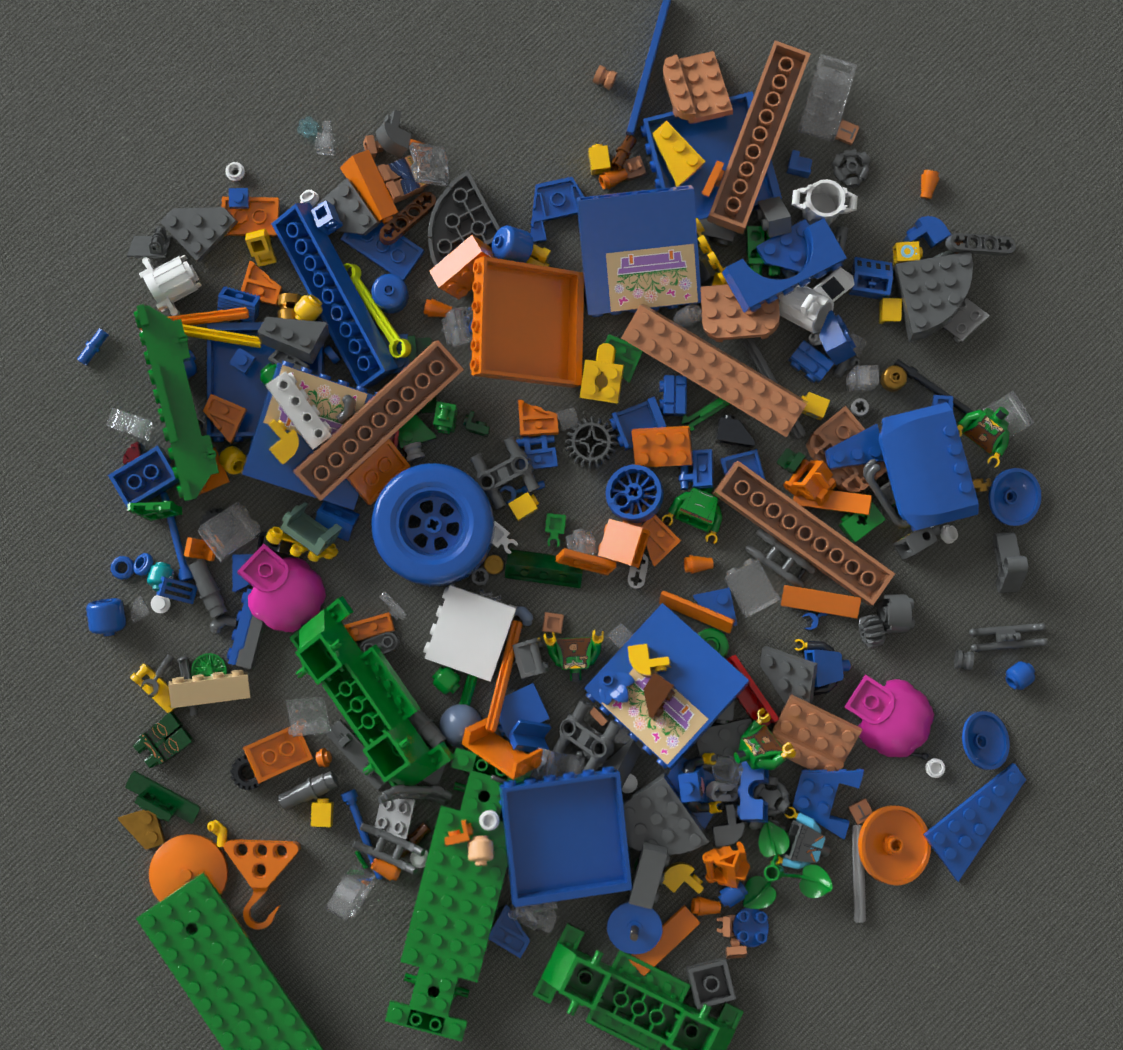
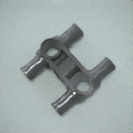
M515 436L503 441L511 454L510 459L491 469L487 467L481 453L470 458L478 473V484L482 487L485 494L490 496L496 510L507 505L499 491L500 487L518 477L523 478L529 492L540 488L532 473V461L524 451H521ZM520 459H523L526 463L525 468L522 470L518 467ZM487 476L492 479L490 487L486 486L484 482Z
M580 699L573 714H569L567 719L561 722L560 737L552 750L559 755H564L571 741L591 756L583 771L593 769L596 772L600 763L606 761L607 757L613 753L614 739L622 726L618 722L611 720L604 734H601L584 722L583 718L591 705L585 700ZM571 723L574 726V730L572 732L569 728ZM601 744H603L604 747H605V750H604L603 753H602L601 750H600V745H601Z

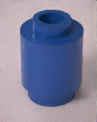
M740 881L737 888L726 886L719 891L721 895L718 898L724 907L728 905L731 908L743 900L748 892Z

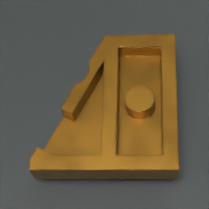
M140 810L118 817L120 823L145 850L163 845L166 842L160 820L154 813Z

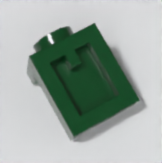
M470 411L469 415L466 414L463 423L466 426V431L488 438L490 427H487V424L481 421L473 423L475 411Z
M786 448L776 463L792 474L805 455L801 452L796 454L789 448Z

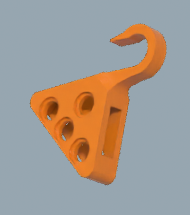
M232 839L225 843L224 850L253 889V895L243 910L244 921L253 929H264L274 921L281 905L264 922L253 920L251 908L269 890L273 881L301 850V844L297 841ZM240 844L247 846L248 851L246 854L240 853ZM259 845L266 846V855L259 853ZM280 845L284 846L287 850L284 856L278 853V846ZM260 864L266 868V873L263 875L257 871V867Z

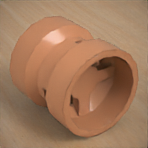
M600 65L595 73L593 83L597 85L602 84L604 88L611 90L616 80L617 72L613 70L608 71L606 67Z

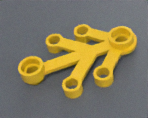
M696 218L699 246L704 254L708 252V261L713 270H719L720 273L717 275L724 284L726 280L722 272L726 267L722 268L706 238L701 234L705 230L699 219Z
M279 527L269 529L266 535V539L272 544H279L281 540L295 543L290 549V553L295 557H299L302 553L309 550L288 534L283 533ZM331 544L318 556L310 551L307 557L313 562H317L322 557L332 559L337 556L338 549L335 544Z

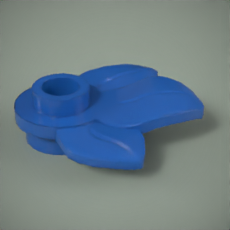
M610 670L602 672L598 678V683L601 686L599 691L600 700L606 706L613 699L618 702H628L629 694L626 687L635 682L634 678L623 671L618 673ZM606 677H611L610 683H605Z

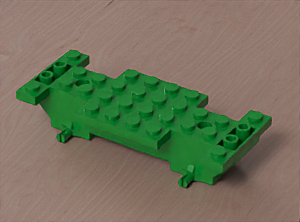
M137 305V311L133 312L138 329L142 328L143 331L139 333L141 344L147 347V352H144L146 364H151L152 369L148 370L151 384L156 385L157 388L153 390L155 401L157 404H161V408L158 409L160 421L166 424V428H163L166 442L170 441L171 448H168L170 460L174 459L176 467H172L174 477L180 480L181 486H177L179 497H184V501L196 499L212 474L219 473L215 458L216 452L213 450L210 435H201L184 362L191 360L187 345L188 337L184 333L181 319L171 320L149 305Z
M343 596L339 597L289 637L298 650L295 653L303 666L296 671V675L300 674L297 677L302 678L304 675L309 674L317 685L323 684V688L365 747L362 751L369 761V765L363 768V773L366 776L375 771L380 775L384 783L388 781L392 787L396 785L415 786L455 757L444 741L432 750H429L408 719L421 708L376 644L362 653L342 624V621L354 611Z
M569 923L566 924L533 992V996L550 1004L558 990L560 994L572 1001L567 1010L568 1014L571 1013L574 1016L579 1005L590 1008V1012L585 1020L587 1023L641 1050H660L663 1043L672 1050H727L744 1012L742 1009L725 1002L716 1019L708 1015L712 1007L707 1006L705 1003L701 1011L683 1003L691 986L690 983L621 950L618 951L612 966L601 962V958L604 955L603 952L596 950L594 957H591L577 950L585 931ZM629 959L651 971L642 976ZM588 973L591 978L588 981H582L580 975ZM689 1026L697 1028L693 1034H688L686 1029Z

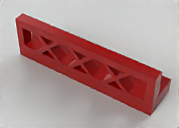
M732 655L726 660L750 681V684L741 692L737 699L751 720H757L758 710L764 708L765 713L762 717L769 713L771 718L769 722H762L761 725L768 726L778 721V716L737 656Z

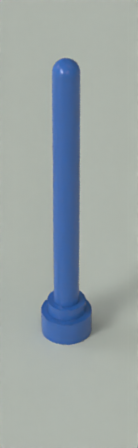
M167 492L161 493L162 502L170 501ZM168 517L167 521L180 566L178 573L179 581L184 582L194 579L184 556L175 517Z
M353 789L341 794L343 802H346V805L350 807L363 844L372 846L368 833L360 830L363 820L356 804V797H358L356 790ZM368 855V858L372 865V862L376 857ZM374 871L376 878L381 880L383 876Z

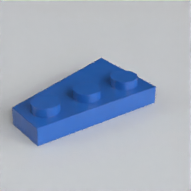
M878 424L827 449L825 455L828 468L831 470L865 465L871 459H875L877 463L883 462L884 458L878 440Z

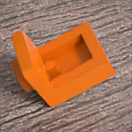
M188 537L184 556L213 562L217 543Z

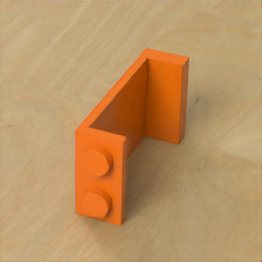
M488 717L465 728L462 745L513 780L538 768L542 762L543 750L541 748L527 755L523 751L513 750L511 743L495 732L487 731L485 727Z

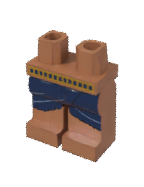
M409 155L393 163L377 166L389 194L391 193L392 195L391 198L394 204L422 193L424 188L431 184L432 177L430 173L427 172L421 175L419 172L424 167L421 157L412 158Z

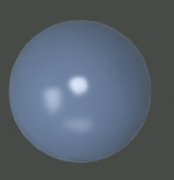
M453 705L443 713L439 729L447 738L446 742L448 744L464 748L462 740L465 728L481 721L482 718L478 711L469 705Z

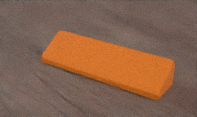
M788 585L783 587L781 606L855 619L858 618L861 604L860 597Z
M668 591L661 592L660 605L663 603L668 608L724 632H731L735 623L734 619Z
M683 905L662 925L661 938L653 949L642 954L631 955L655 967L700 924V921ZM629 959L642 976L651 971Z

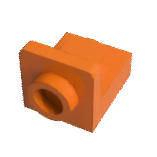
M467 820L461 821L463 833H460V830L448 832L449 836L444 838L446 846L469 841L471 839L470 835H473L471 823L467 824Z

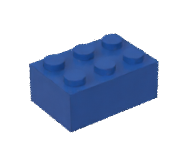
M160 446L154 447L108 475L126 507H128V503H146L180 482L179 478L175 479L172 469L174 466L165 450Z

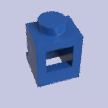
M327 200L311 210L317 228L327 235L343 226L335 206Z

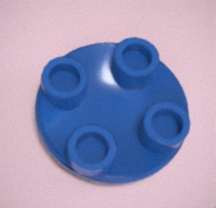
M744 908L736 914L733 921V932L736 939L742 945L756 947L767 941L769 924L765 912L759 909Z

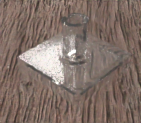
M1014 390L986 407L994 412L999 407H1004L1009 412V415L1004 419L1009 423L1007 428L1010 432L1009 438L1034 424V421Z

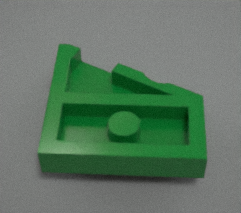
M609 334L605 343L615 347L614 364L624 365L623 377L630 383L643 351Z
M416 414L399 429L398 440L401 449L411 443H424L437 439L436 435Z
M173 501L128 503L127 511L150 521L182 515V507L176 505Z

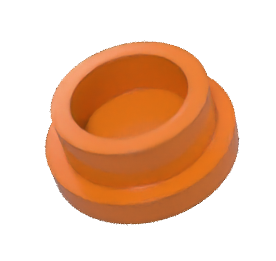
M325 748L316 752V762L319 767H329L330 762H332L331 753Z

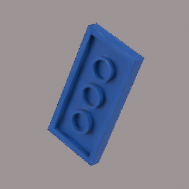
M380 222L367 235L343 234L341 237L342 242L388 273L397 275L404 281L425 252L404 236L392 245L381 243L379 239L380 230L386 225L383 222ZM391 232L390 234H388V235L385 234L384 237H388V236L391 237L392 232Z

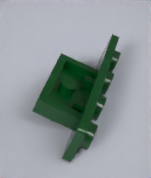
M137 771L131 773L125 785L127 789L138 794L134 803L139 805L141 809L154 813L161 820L169 822L176 815L193 824L201 809L199 805Z

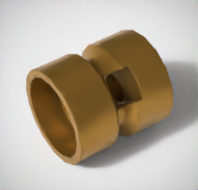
M294 293L279 294L278 306L281 309L278 310V318L296 319L295 316L297 314L294 308H286V306L294 307L302 298V295Z

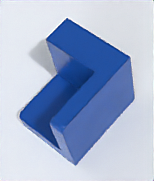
M792 150L786 173L808 178L811 173L812 159L800 157V151Z

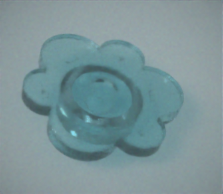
M307 116L304 120H299L297 132L301 135L303 134L305 138L315 136L318 133V123L312 117Z

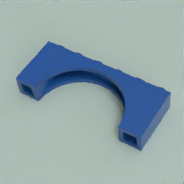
M825 218L809 225L803 231L808 252L805 266L799 274L787 279H769L754 272L745 263L744 259L724 269L722 274L744 313L749 310L755 312L762 307L761 304L765 302L770 304L778 299L777 296L781 294L786 296L792 293L795 287L800 286L802 288L811 282L810 279L814 277L820 279L827 274L826 271L830 269L835 271L843 266L842 262L847 257Z

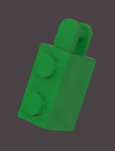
M437 401L433 425L438 430V433L449 435L450 432H455L458 416L457 405Z

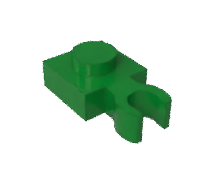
M547 513L545 533H551L547 541L548 547H550V541L553 539L557 541V547H559L560 540L558 534L564 535L566 515Z

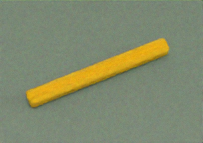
M182 324L184 333L189 337L261 348L262 346L257 336Z

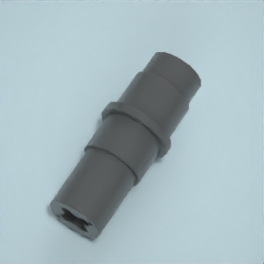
M205 559L190 564V571L201 595L199 598L203 600L211 618L213 619L227 613L228 610L220 592L222 590L218 588Z
M419 710L408 718L423 741L428 746L430 745L432 749L443 741L446 743L447 738L434 724L435 721L429 719L423 711Z
M333 771L320 774L314 778L309 777L307 781L279 794V802L286 811L301 803H306L312 799H319L321 795L338 787L339 783Z

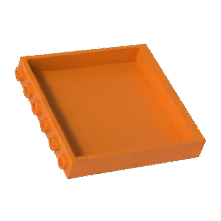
M485 256L476 259L473 265L474 283L472 286L474 301L472 303L473 321L471 324L473 331L471 341L472 360L470 362L471 376L568 388L581 386L584 313L583 272Z

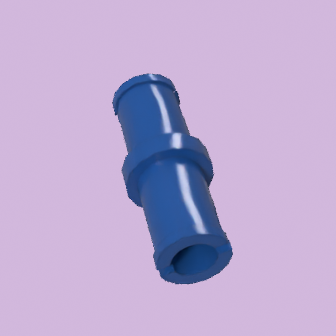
M98 328L90 342H86L87 346L77 357V360L87 366L95 353H99V348L109 334Z

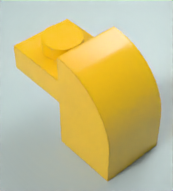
M261 229L246 233L245 240L251 257H255L258 267L276 263L277 259L268 231Z
M273 419L268 423V426L280 440L270 447L269 450L281 464H284L296 453L299 439L294 429L286 433L287 427L283 422Z
M648 644L628 646L629 660L632 667L638 674L644 677H652L653 669H655V672L667 671L668 667H671L669 657L650 659Z
M676 862L669 865L663 871L665 874L663 883L674 893L684 881L698 894L704 889L701 885L703 881L696 874L690 875L695 869L688 863Z

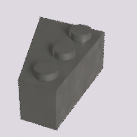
M266 317L257 333L261 344L313 364L329 335L327 322Z
M647 842L643 843L637 861L638 865L633 873L632 890H628L629 904L652 909L653 903H657L659 898L657 889L659 885L663 884L665 876L662 873L663 868L668 866L670 855H667L666 847Z

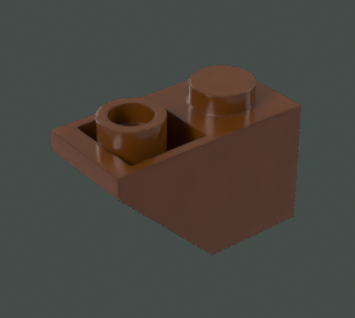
M656 673L652 675L643 689L648 715L652 720H655L656 717H661L665 710L663 706L667 701L670 702L676 694L674 691L675 686Z

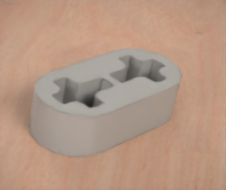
M645 554L642 557L645 564H641L640 570L633 566L629 568L627 580L628 585L633 589H639L645 583L648 568V557ZM636 572H639V579L642 582L635 586L631 578H634Z
M713 781L706 787V796L714 801H734L738 798V785L730 781Z

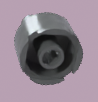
M889 594L879 597V599H882V602L877 604V616L882 621L885 633H907L910 629H914L915 620L912 617V609L914 608L913 598H909L906 594Z

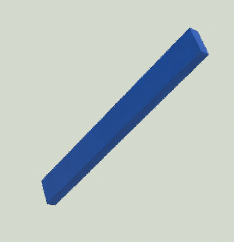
M671 0L662 1L626 132L629 138L630 135L634 136Z

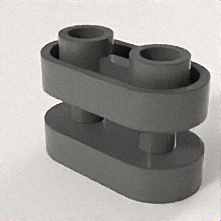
M385 632L363 641L360 650L364 653L376 644L383 655L395 651L399 647L400 640L396 634Z

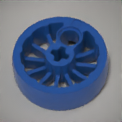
M628 465L618 469L610 477L606 487V501L610 510L616 517L629 523H641L651 519L661 508L664 499V490L659 477L651 469L641 465ZM630 474H637L636 483H632ZM643 474L648 476L645 479V481L641 485H639L641 475ZM625 476L628 477L630 483L628 486L621 481ZM651 480L654 481V486L644 489ZM619 483L622 487L625 488V491L617 490L614 488L616 484ZM657 490L656 496L646 494ZM635 491L638 495L634 497L631 492ZM624 497L627 499V503L624 506L618 505L620 498ZM643 499H650L655 501L652 505H649ZM640 503H643L649 509L642 512ZM637 504L640 513L633 515L634 507ZM630 509L629 513H623V511Z

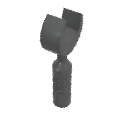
M166 655L155 672L156 676L154 679H146L142 682L141 688L145 685L153 687V692L148 695V698L154 697L158 693L159 685L157 680L163 676L172 662V656Z

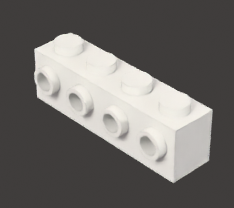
M285 371L265 386L309 447L314 449L332 436L330 433L332 429L326 421L322 422L318 417L320 412L316 406H310L307 401L309 397L303 389L299 390L295 385L297 380L291 372L287 374Z

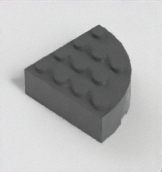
M468 170L448 185L436 201L431 213L428 227V245L434 266L471 235L492 247L494 235L500 229Z
M971 251L896 264L893 276L898 297L902 299V314L909 342L932 335L940 328L946 326L958 313L972 281L973 260Z
M665 773L623 800L628 846L641 851L643 843L647 842L666 847L667 855H674L695 850L709 843L710 836L694 813L689 810L687 804L681 802V795Z

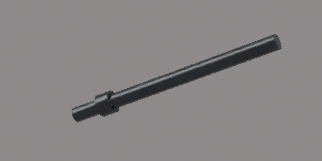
M899 359L894 363V366H899L905 370L908 378L915 379L936 395L951 396L918 373V370L913 366L909 367ZM953 397V406L965 415L973 412L972 409Z

